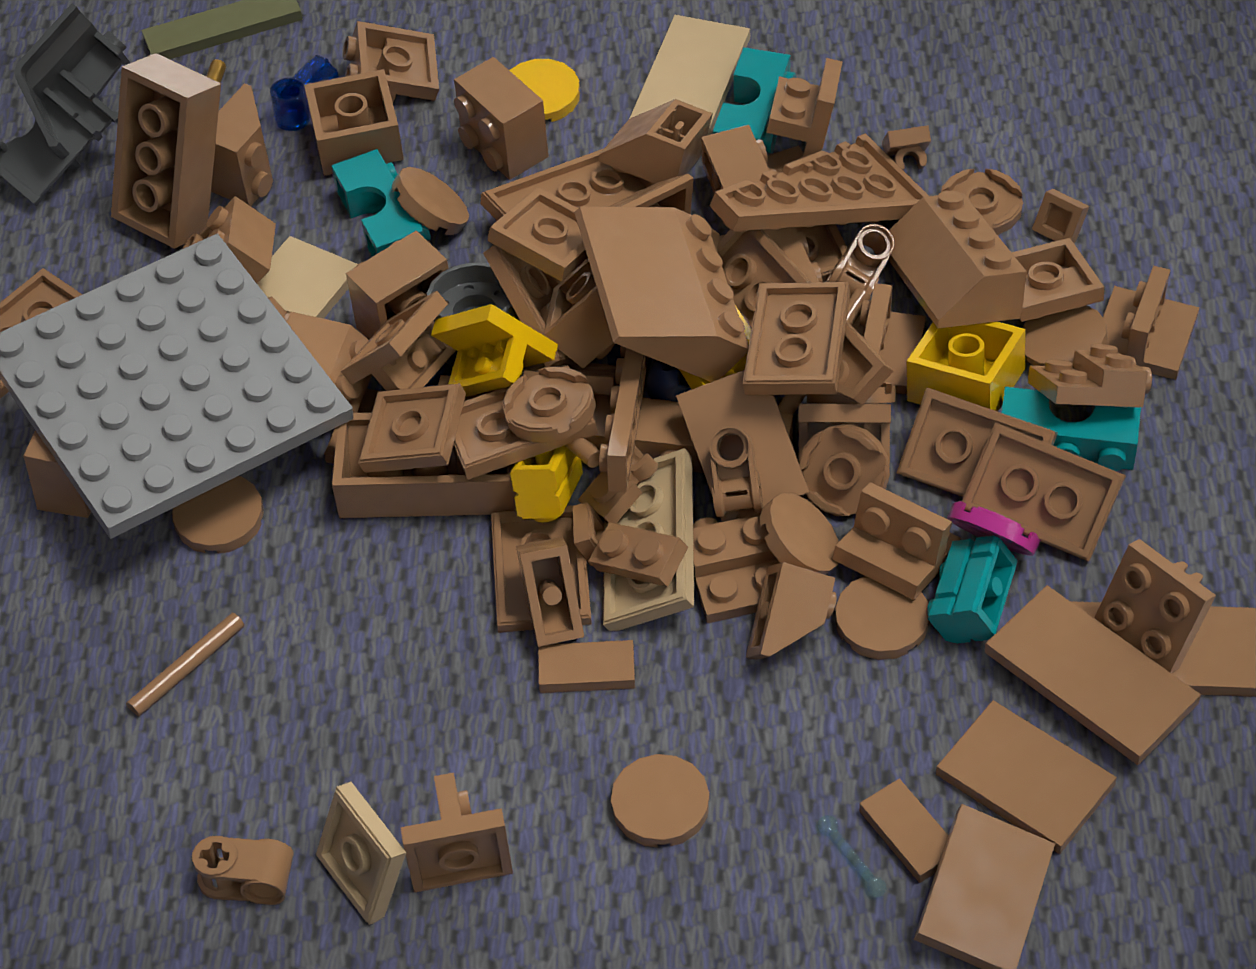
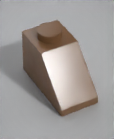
M558 537L516 546L537 646L583 638L584 632L567 544L563 538Z
M785 562L767 567L746 658L757 660L770 657L825 624V620L830 618L836 604V593L833 592L835 578Z

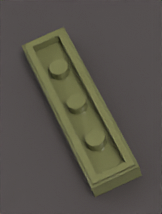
M241 0L141 31L150 55L157 53L168 59H173L303 20L296 0Z

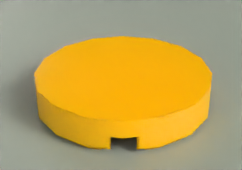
M532 59L519 63L509 70L543 100L545 120L551 119V122L564 118L574 110L579 102V79L575 71L563 62L552 59Z

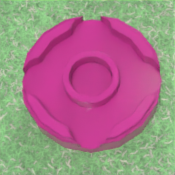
M962 501L953 503L947 519L952 521L954 525L977 537L995 535L1004 542L1009 550L1027 556H1034L1040 542L1036 533L1030 532L1028 538L1022 536L1025 529L1020 527L1021 524L979 506L978 508L972 506L970 512L964 511L966 503Z

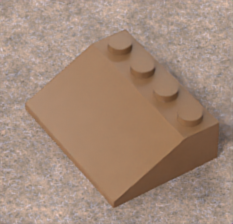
M580 206L574 212L613 343L710 382L721 379L748 353L749 344L744 332L745 326L738 315L733 300V291L728 285L722 268V259L717 253L711 236V227L704 218L696 214L690 215L675 207Z

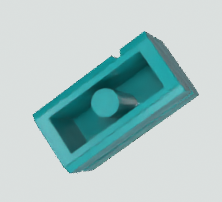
M995 535L978 537L975 541L972 539L952 541L946 562H943L940 566V581L935 598L931 599L928 603L927 614L928 620L945 641L957 644L970 642L971 639L974 641H984L992 638L997 632L1018 561L1004 542Z

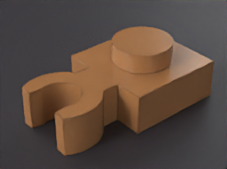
M635 446L627 492L608 491V473L601 472L579 497L578 501L591 504L598 516L606 523H617L643 493L636 485L640 481L651 477L656 471L658 464L649 454L643 455Z

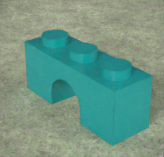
M743 47L733 74L734 102L745 103L746 105L723 103L713 129V134L749 125L755 139L763 141L766 152L773 153L777 135L767 133L766 131L779 76L788 79L796 78V73L790 72L791 55Z
M378 149L331 165L336 192L350 218L352 219L366 213H377L361 220L366 247L372 257L414 231L419 232L427 241L431 240L429 229L413 219L401 207L397 199L400 193L399 191L393 192L392 183L398 175L392 162L385 163Z
M1005 387L1002 405L1003 414L1058 432L1053 445L1057 448L1114 471L1121 469L1133 470L1138 446L1141 407L1094 405L1092 415L1086 420L1066 422L1060 420L1051 412L1049 399L1038 390Z

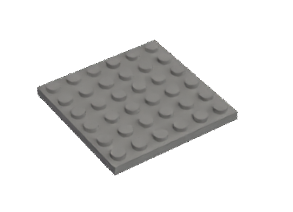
M218 233L0 332L1 381L110 539L353 419V407Z

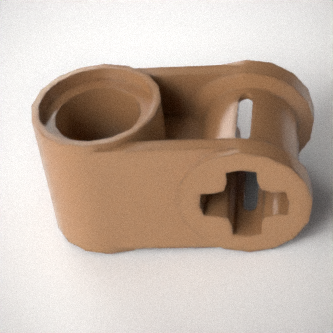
M878 224L864 226L847 247L826 282H849L850 297L856 288L864 289L871 295L874 284L878 283L879 275L893 252L894 238L890 231ZM863 246L870 247L875 255L868 253Z
M736 426L722 427L712 435L709 443L712 468V495L716 517H724L727 511L751 508L756 513L761 512L763 508L762 489L759 472L756 467L752 439L745 431ZM737 435L743 440L744 451L738 459L727 461L721 456L720 444L727 436ZM748 492L746 495L727 496L729 493Z
M209 836L195 846L192 852V862L196 872H198V886L207 897L276 905L285 899L294 852L286 843L273 839L252 840ZM217 849H221V850H222V854H223V857H222V858H219V854H218V850H217ZM212 879H216L218 887L213 886Z

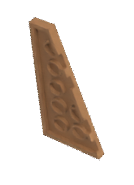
M865 133L858 136L856 142L852 145L846 141L837 144L834 152L828 153L821 150L785 164L782 172L778 174L773 170L764 172L760 181L751 182L744 180L715 191L710 207L723 220L726 227L732 231L746 232L748 230L760 229L779 230L788 227H814L815 225L829 224L846 225L847 223L857 222L877 223L884 220H898L922 197L929 195Z
M730 229L718 243V254L723 262L722 268L726 280L734 294V303L751 329L759 283H812L763 229L748 230L746 232H736ZM846 321L837 394L863 405L894 371L851 324Z

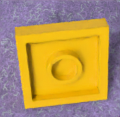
M493 304L435 319L431 336L458 351L448 384L460 383L466 393L465 397L510 387L520 377L524 367L553 361L558 344Z

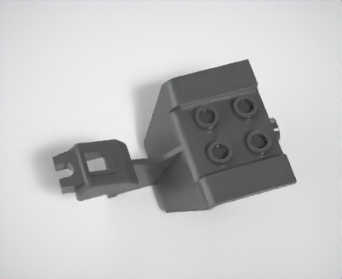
M73 3L21 58L15 67V78L35 117L32 129L27 134L16 137L7 143L0 139V175L36 206L42 201V196L67 168L74 170L81 166L75 159L92 140L100 141L103 138L101 133L112 121L116 125L118 124V112L108 108L99 100L98 96L121 65L130 64V61L123 53L127 47L110 31H107L104 35L97 31L94 25Z

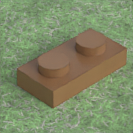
M609 522L588 562L597 571L668 587L688 546L680 537Z

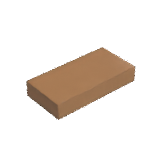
M633 640L562 643L538 647L540 693L635 688Z
M900 778L860 802L859 812L919 883L936 873L948 834Z

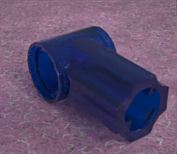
M316 55L293 77L283 78L272 84L270 96L275 123L280 129L297 131L308 125L311 116L304 85L339 78L338 70L331 65L327 58Z

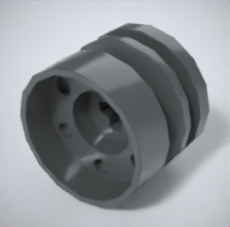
M486 263L460 264L447 269L431 282L427 291V296L438 291L448 303L435 319L493 304L520 321L492 268ZM457 350L446 361L447 371L452 373Z

